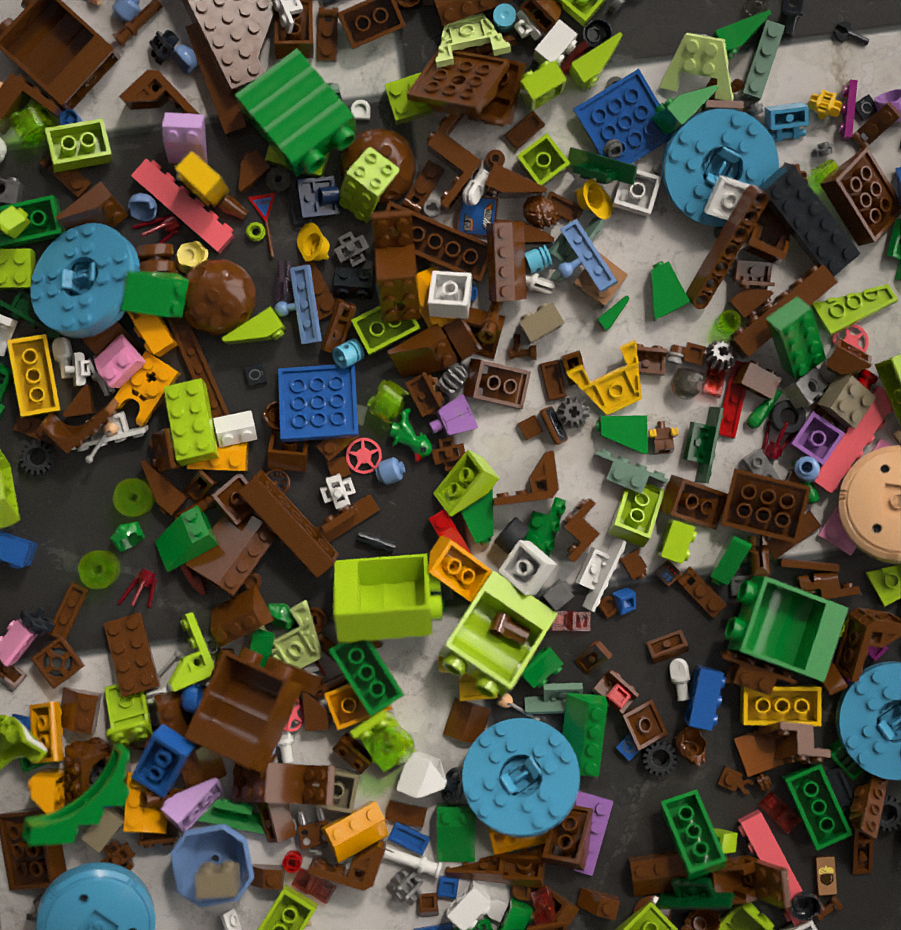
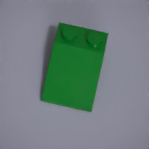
M770 10L715 30L712 37L725 40L728 61L735 58L738 51L766 22L771 14Z
M714 85L681 94L674 99L670 97L654 109L656 113L651 119L667 135L682 126L719 87Z
M126 271L120 309L164 317H182L189 279L177 273Z
M198 505L180 514L155 541L167 572L218 545L209 520Z
M437 803V862H475L476 814L469 803H456L454 805Z

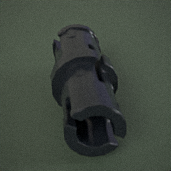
M361 530L356 542L371 546L374 550L377 548L393 554V548L396 546L395 542Z

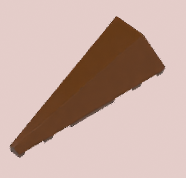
M539 844L538 847L531 849L522 848L521 851L511 854L505 852L480 858L478 862H464L461 866L453 868L447 866L445 870L446 877L543 889L545 860L542 858L545 845Z

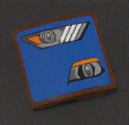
M460 194L457 230L471 236L487 238L486 223H496L498 198L481 196L476 205H467L463 202V194Z

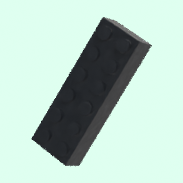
M785 163L759 186L761 190L768 194L767 204L814 265L817 267L824 265L833 276H836L861 254L793 164Z

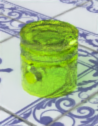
M829 159L810 170L812 180L820 190H822L820 183L838 167L833 159Z
M730 309L723 311L715 319V327L722 334H731L741 325L740 315Z

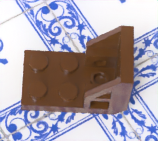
M146 70L119 96L130 110L157 109L164 106L170 100L177 109L182 108V114H199L159 70Z
M766 204L745 240L742 250L778 265L785 259L790 232L768 204Z
M554 451L545 452L528 478L530 493L527 490L515 491L516 495L509 496L508 492L496 494L497 498H493V505L498 506L553 498L559 490ZM541 482L543 488H537V484Z
M859 607L851 611L847 617L834 663L837 670L850 681L858 682L863 672V664L868 654V647L883 648L901 637V619L886 611Z
M379 840L355 854L350 869H346V866L340 863H335V865L327 863L328 860L321 857L313 858L308 874L365 891L374 885L387 841Z
M744 855L727 859L725 868L708 874L715 892H734L735 896L732 904H746L760 899L784 909L791 907L787 868Z

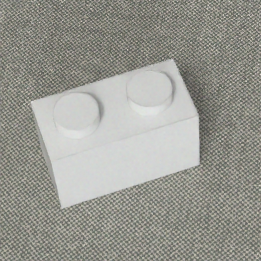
M251 410L213 418L219 447L257 440Z

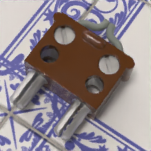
M319 807L316 808L318 820L306 823L304 811H301V815L298 812L300 849H308L309 852L321 855L323 850L329 846L320 829L321 825L329 824L328 818L325 819L323 808H320V811ZM306 829L308 833L303 834L302 830ZM326 844L325 847L320 849V853L318 850L310 849L312 847Z

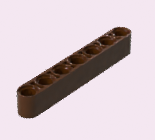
M750 185L745 189L686 291L690 303L695 308L704 309L709 304L768 202V194L758 186Z

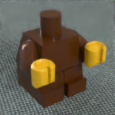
M658 421V428L648 430V437L653 440V454L673 453V438L679 435L678 428L675 427L674 429L673 427L670 429V427H665V421Z

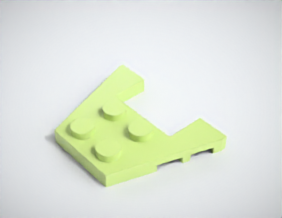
M483 13L444 25L436 64L437 68L453 65L452 51L463 50L468 47L491 43L494 56L510 53L511 47L508 42L504 41L501 33H497L494 25Z
M686 33L659 88L677 91L680 72L716 78L719 88L716 90L715 99L733 101L734 95L731 90V77H729L725 40Z
M306 600L290 609L300 626L274 639L271 652L274 655L273 657L299 668H303L323 656ZM262 626V627L259 628V629H262V630L267 631L264 626ZM254 630V631L248 633L247 635H248L250 638H252V636H253V634H254V632H255L256 630Z

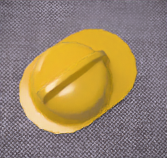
M588 179L584 186L575 190L574 194L577 196L578 204L583 210L592 211L597 217L604 220L612 215L611 198L595 179Z
M305 224L297 237V245L304 260L308 262L312 260H328L329 241L322 235L316 224Z

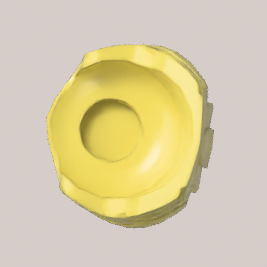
M198 241L182 244L176 253L175 264L181 272L187 274L196 264L208 259V250Z

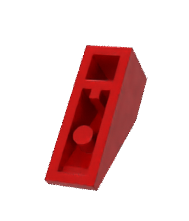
M445 509L429 518L439 537L443 536L452 540L472 555Z

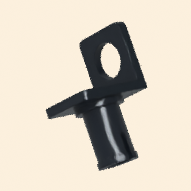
M784 0L782 13L787 16L784 34L795 35L797 20L800 16L804 17V13H801L804 0H799V4L796 7H791L788 4V0Z

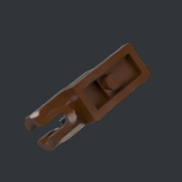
M759 535L758 547H755L756 536H748V543L752 545L747 555L750 580L752 576H765L769 578L768 536Z
M831 571L812 573L810 580L808 575L796 576L798 589L810 594H816L817 592L818 597L823 599L860 594L859 586L853 585V582L841 584L842 587H840L838 575Z

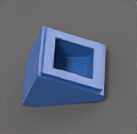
M626 587L613 593V598L620 615L636 609V592Z

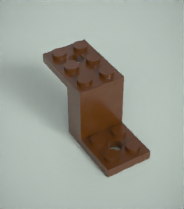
M11 73L0 87V133L5 135L31 99L58 119L64 108L53 98L47 99L48 96L37 86L34 85L32 88L33 85L22 75L16 76Z
M463 113L458 116L449 114L448 117L444 116L438 124L439 128L436 133L433 131L427 138V151L458 174L452 182V189L450 191L446 190L440 198L441 209L446 213L458 200L460 194L463 193L467 183L473 180L482 168V161L449 137L463 118Z
M411 210L371 213L382 322L420 319ZM390 227L397 228L396 230H389ZM399 302L404 303L403 305H396Z
M235 762L232 801L333 806L335 766L269 763L263 773Z

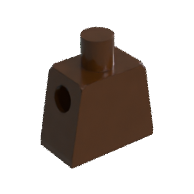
M526 0L519 7L544 34L558 22L562 11V5L557 0Z

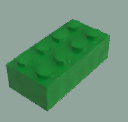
M54 195L0 206V213L11 206L16 209L20 207L28 214L26 218L31 221L16 239L0 229V249L54 239L65 232L64 227L55 218L61 211L58 198Z
M798 296L766 318L782 369L795 380L799 379L826 359L812 308Z
M371 640L341 642L329 650L371 717L405 696V693Z
M821 763L802 766L781 776L811 844L817 851L853 835Z
M697 789L661 801V814L688 880L725 868L727 859Z

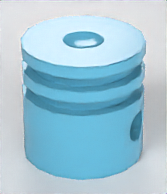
M509 4L498 5L493 13L494 27L500 32H508L513 29L516 19L515 9Z
M543 245V248L541 246L538 247V250L535 248L525 252V261L531 274L544 270V267L547 269L549 265L550 267L553 266L546 245Z
M351 339L335 347L332 351L335 363L342 369L361 361L365 356L361 343L356 339Z

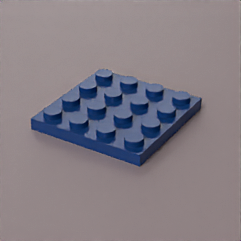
M639 68L573 109L599 155L608 157L603 151L604 146L608 141L617 139L622 143V153L612 159L629 164L669 141L674 132L672 131L665 135L651 119L656 113L654 109L660 103Z
M337 364L278 369L281 442L359 437L355 364L345 369L340 368Z

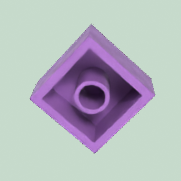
M811 412L806 416L805 423L794 434L788 446L804 457L810 456L815 458L819 466H823L845 433L816 413Z

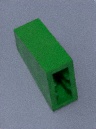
M660 261L652 266L653 269L650 271L652 318L654 321L690 302L669 261L666 263Z
M647 415L600 416L599 420H596V432H600L601 437L640 454H648Z
M493 488L488 494L461 510L476 544L480 542L481 545L492 541L490 537L494 536Z
M728 535L708 575L712 578L711 582L722 586V584L728 585L752 545L736 536Z

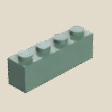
M766 20L739 98L751 102H759L761 100L785 28L784 25Z

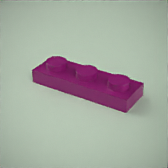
M850 79L846 85H843L842 96L845 99L840 110V115L843 116L842 123L839 124L838 134H841V140L849 141L853 135L858 80Z

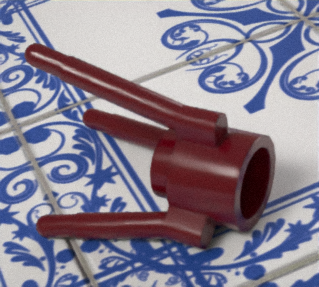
M167 214L152 221L133 225L132 229L161 222L160 225L141 233V236L144 237L164 228L166 232L170 231L158 242V244H164L169 238L178 233L176 229L180 228V225L174 214L170 216Z
M767 421L764 443L761 449L764 450L765 456L777 460L778 456L781 457L795 433L789 434L782 446L779 445L788 426V422H785L776 442L770 441L768 444L771 423Z
M142 568L141 572L138 571L135 579L118 601V605L125 600L138 582L140 585L130 606L133 607L143 587H149L151 584L147 605L150 608L155 585L158 581L155 579L156 573Z

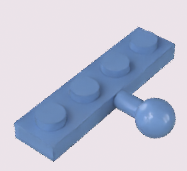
M575 219L560 229L561 233L578 258L571 263L564 262L558 267L559 275L563 278H568L572 275L574 269L583 265L600 293L617 284L616 278L578 220Z
M311 266L290 268L295 303L287 304L284 301H280L275 305V313L283 317L289 311L296 310L301 344L320 342L322 339Z

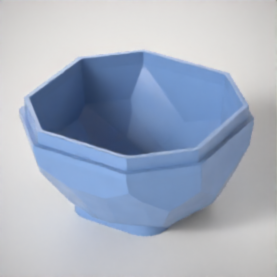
M226 823L186 830L170 853L177 892L198 907L238 901L254 879L247 838ZM217 855L219 860H213L212 856ZM227 860L239 863L241 887L236 897L196 899L195 874L202 863L214 862V864H222L223 861Z

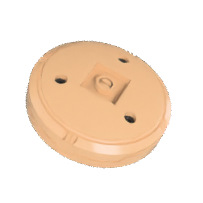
M888 446L866 454L850 468L841 485L838 508L842 527L850 541L859 550L876 560L901 564V446Z

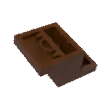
M591 498L582 499L575 506L577 510L573 514L569 513L562 520L564 522L562 527L578 541L577 544L572 543L566 550L568 552L566 557L572 562H575L600 535L584 519V516L596 504Z
M780 721L758 727L759 735L766 736L767 739H775L776 760H783L784 764L800 762V765L807 766L812 765V763H822L823 759L831 758L830 750L814 748L813 725Z

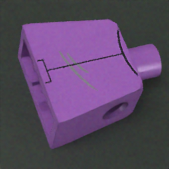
M464 394L437 410L435 413L438 419L429 423L433 434L443 430L445 436L478 428Z

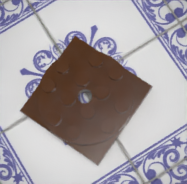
M438 49L407 92V100L425 103L435 112L455 116L467 112L479 113L482 107L487 106L495 97L498 91V83L510 67L509 60L454 50L452 51L454 64L437 68L436 57L439 54Z

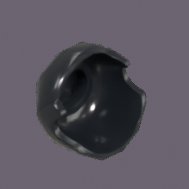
M601 18L587 22L582 29V39L591 48L598 47L612 38L613 35L611 25L608 21Z
M801 891L791 898V907L789 909L798 920L811 921L813 916L821 913L822 905L819 899L811 892Z

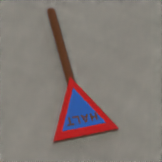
M276 193L248 197L264 219L271 258H274L268 217Z

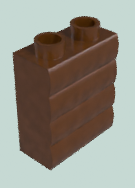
M23 0L21 7L24 10L15 20L7 18L0 23V50L65 110H73L121 56L114 47L62 0Z
M243 646L238 656L224 650L185 734V738L250 769L264 773L292 714L293 707L301 694L303 685L292 681L296 670L274 661L270 670L259 666L263 655Z

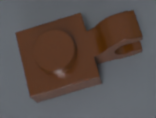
M687 342L686 347L673 344L670 351L683 354L682 361L701 366L706 346Z

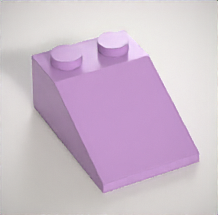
M165 113L162 133L169 163L183 161L192 151L207 165L204 115Z
M213 778L177 793L172 798H168L161 810L166 819L184 834L217 800L224 790L219 780Z

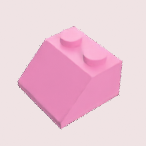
M120 334L94 359L98 373L113 388L123 386L146 363L123 334Z
M21 619L13 620L7 627L8 632L6 635L0 636V660L5 666L17 663L38 635L28 632Z

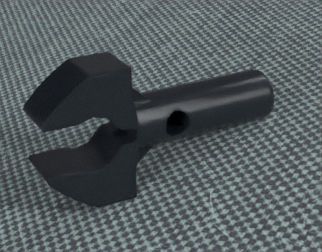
M844 21L836 25L845 31L843 34L836 30L833 32L837 41L843 43L845 39L849 38L864 46L868 45L869 39L853 32L850 28L851 23Z

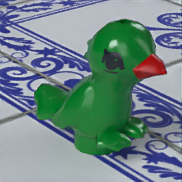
M406 408L400 413V422H392L389 437L394 438L392 446H395L397 443L409 446L414 453L415 462H417L421 458L429 456L432 451V445L426 435H422V432H420L419 436H416L408 422L411 409Z

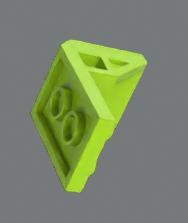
M193 612L181 616L180 624L183 631L188 632L190 637L187 639L188 644L195 652L181 657L167 683L170 692L177 691L210 677L214 669L213 661ZM195 659H196V661H197V663H198L197 666L194 665V660H195Z
M383 710L351 731L355 739H361L369 754L384 773L407 759L409 753L417 752L392 712ZM384 732L392 734L395 748H391V751H387L386 748L383 749L381 746L380 738L383 737L382 733Z

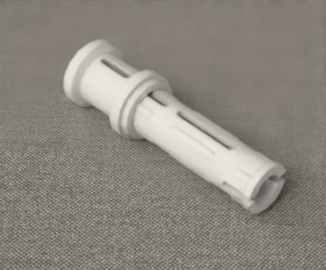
M389 847L386 848L383 859L416 869L420 874L432 875L435 879L438 878L442 866L441 862L435 863L427 860V857L418 858Z

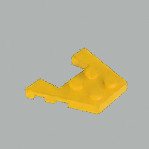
M635 339L619 346L626 365L590 381L582 364L566 371L567 375L606 415L642 399L637 343Z

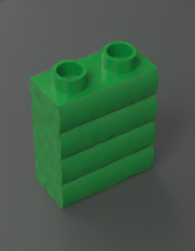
M295 49L235 94L242 113L296 177L303 171H306L308 174L314 173L324 164L326 160L324 156L335 147L339 151L344 150L356 139L355 132L357 131L355 116L298 49Z
M752 576L750 581L744 580L737 593V601L743 603L738 618L732 617L725 628V639L730 640L728 649L771 664L777 668L788 670L804 678L824 682L848 608L765 576Z

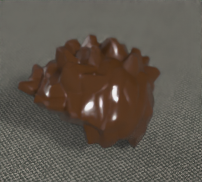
M533 195L527 198L523 204L524 218L536 228L544 229V226L550 228L551 224L555 225L556 221L560 220L559 216H557L556 206L542 195Z
M688 726L674 738L677 753L684 757L690 765L695 763L697 767H700L701 762L705 763L707 742L700 730L696 727Z
M692 909L684 921L686 924L682 926L681 930H719L721 925L720 915L714 909Z

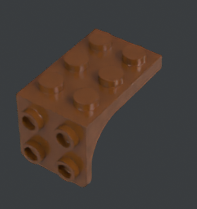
M489 54L490 57H496V58L507 59V58H504V57L494 56V55H492V54ZM507 59L509 60L510 67L498 83V91L495 97L487 106L482 107L479 113L467 112L463 114L468 115L469 120L485 122L484 124L504 127L505 124L512 125L520 92V83L523 79L522 76L524 75L527 63Z
M113 398L86 423L79 426L67 425L51 412L40 424L42 432L46 436L51 437L55 441L56 446L67 454L74 447L76 449L80 448L89 436L92 437L103 424L106 425L117 412L116 407L119 403Z
M92 737L90 740L83 742L75 741L65 746L63 763L66 768L64 782L66 784L65 801L67 804L75 801L89 789V775L94 764L106 756H111L113 747L102 738Z

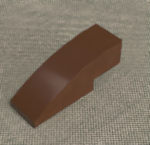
M496 219V223L518 222L513 220ZM524 223L525 244L554 243L553 236L539 228Z

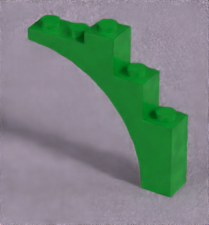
M114 743L105 769L82 796L55 812L25 818L22 837L28 845L74 843L75 835L78 833V825L100 824L101 817L104 814L103 806H125L126 799L129 796V787L123 780L126 777L125 769L130 754L122 743Z

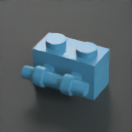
M799 102L764 107L765 126L770 130H775L774 133H769L775 142L787 138L794 140L806 136V129H799L800 126L809 125V111L806 104ZM784 128H791L790 131H782Z

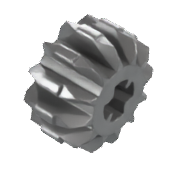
M723 339L719 342L714 340L712 344L707 346L704 358L707 359L706 365L711 364V370L717 368L718 372H721L722 369L727 372L736 363L735 361L738 357V354L735 353L736 347H730V342L726 344Z
M454 363L437 381V386L443 393L452 395L468 378V372L462 365Z
M577 396L574 397L573 403L571 398L567 397L568 405L561 401L560 404L565 408H557V411L563 412L562 415L558 416V419L565 418L562 425L569 421L570 429L573 427V422H575L576 428H580L579 421L583 424L586 423V420L582 417L590 416V414L584 413L585 410L589 409V406L582 407L585 403L584 399L578 404ZM572 407L576 408L575 411L578 412V416L575 415V418H572L571 414L568 413L569 409L572 410Z

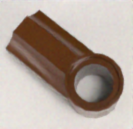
M497 612L489 632L500 638L506 637L523 646L530 634V629L512 621L510 616Z

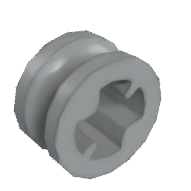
M434 199L426 201L424 204L426 216L430 218L437 217L441 211L439 202ZM431 204H435V208L437 207L438 209L433 211V213H429L427 206L430 207Z
M667 352V362L682 365L681 358L684 357L683 354Z

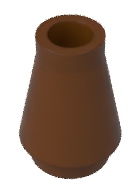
M229 195L224 198L219 206L222 212L243 221L248 213L233 196L230 197Z

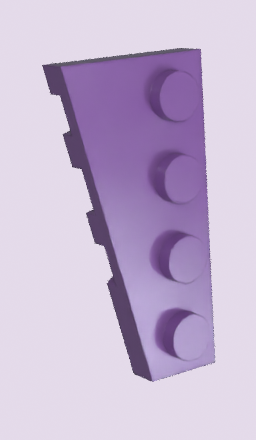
M579 791L576 805L593 808L589 853L584 871L574 869V871L592 876L613 800Z

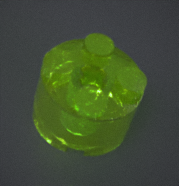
M37 102L28 104L26 109L21 112H15L10 116L11 126L23 146H29L28 143L30 142L36 145L45 141V128L56 126L46 108L38 105Z
M383 380L378 387V394L376 397L372 396L367 406L370 413L389 425L392 423L389 419L391 417L395 419L407 402L404 400L405 396L409 397L410 393L392 380L388 382Z
M129 478L121 481L116 486L113 503L121 514L129 517H138L145 515L152 509L155 504V497L148 482L138 478ZM132 493L137 494V501H131Z
M108 550L91 551L85 554L79 562L78 571L80 579L86 586L93 589L109 587L119 578L121 563L116 555ZM102 566L103 572L98 573V568L96 567Z
M384 727L371 735L369 744L370 754L373 761L381 766L392 767L402 765L407 762L414 752V740L410 733L402 727Z

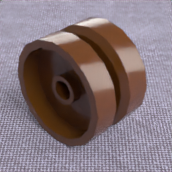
M148 244L134 247L139 259V270L141 272H168L176 270L175 262L166 260L174 256V246L172 244Z

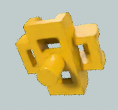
M823 89L820 95H811L807 106L808 109L818 113L817 117L819 119H824L825 116L829 115L838 118L842 102L835 100L837 93H830Z

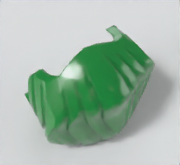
M131 522L119 525L109 540L120 552H124L141 542L145 535L142 529H140L139 522Z
M285 603L267 604L274 619L270 623L289 631L296 622L290 611L291 608Z

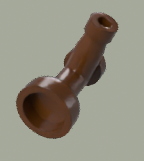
M514 334L513 348H509L510 360H513L515 357H529L532 361L537 360L536 345H531L529 349L521 350L520 334Z
M835 895L831 897V903L824 907L821 903V913L816 915L820 921L824 920L823 917L835 909L837 911L844 909Z

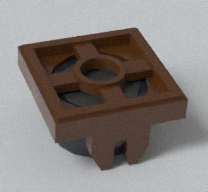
M63 635L30 658L52 689L57 688L86 666Z

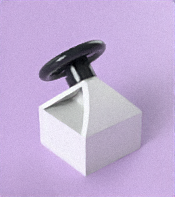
M421 751L412 752L408 755L396 790L415 798L425 797L441 791L443 801L447 805H454L461 799L464 792L463 770L459 767H453L445 775L441 759ZM454 773H458L455 779L451 778Z

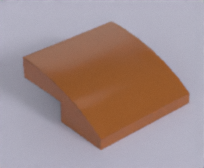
M758 730L734 738V743L748 778L784 765L783 760H776L775 739H767L766 736L759 735Z

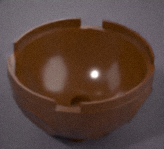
M383 128L365 130L357 134L354 142L342 150L340 156L342 180L344 181L347 171L369 147L373 148L399 168L398 174L384 190L377 205H386L389 201L395 202L410 189L416 173L414 153L408 141L395 131Z
M225 259L205 260L196 264L185 275L189 282L183 314L188 323L194 328L212 336L227 335L251 318L257 301L256 289L250 275L238 264Z

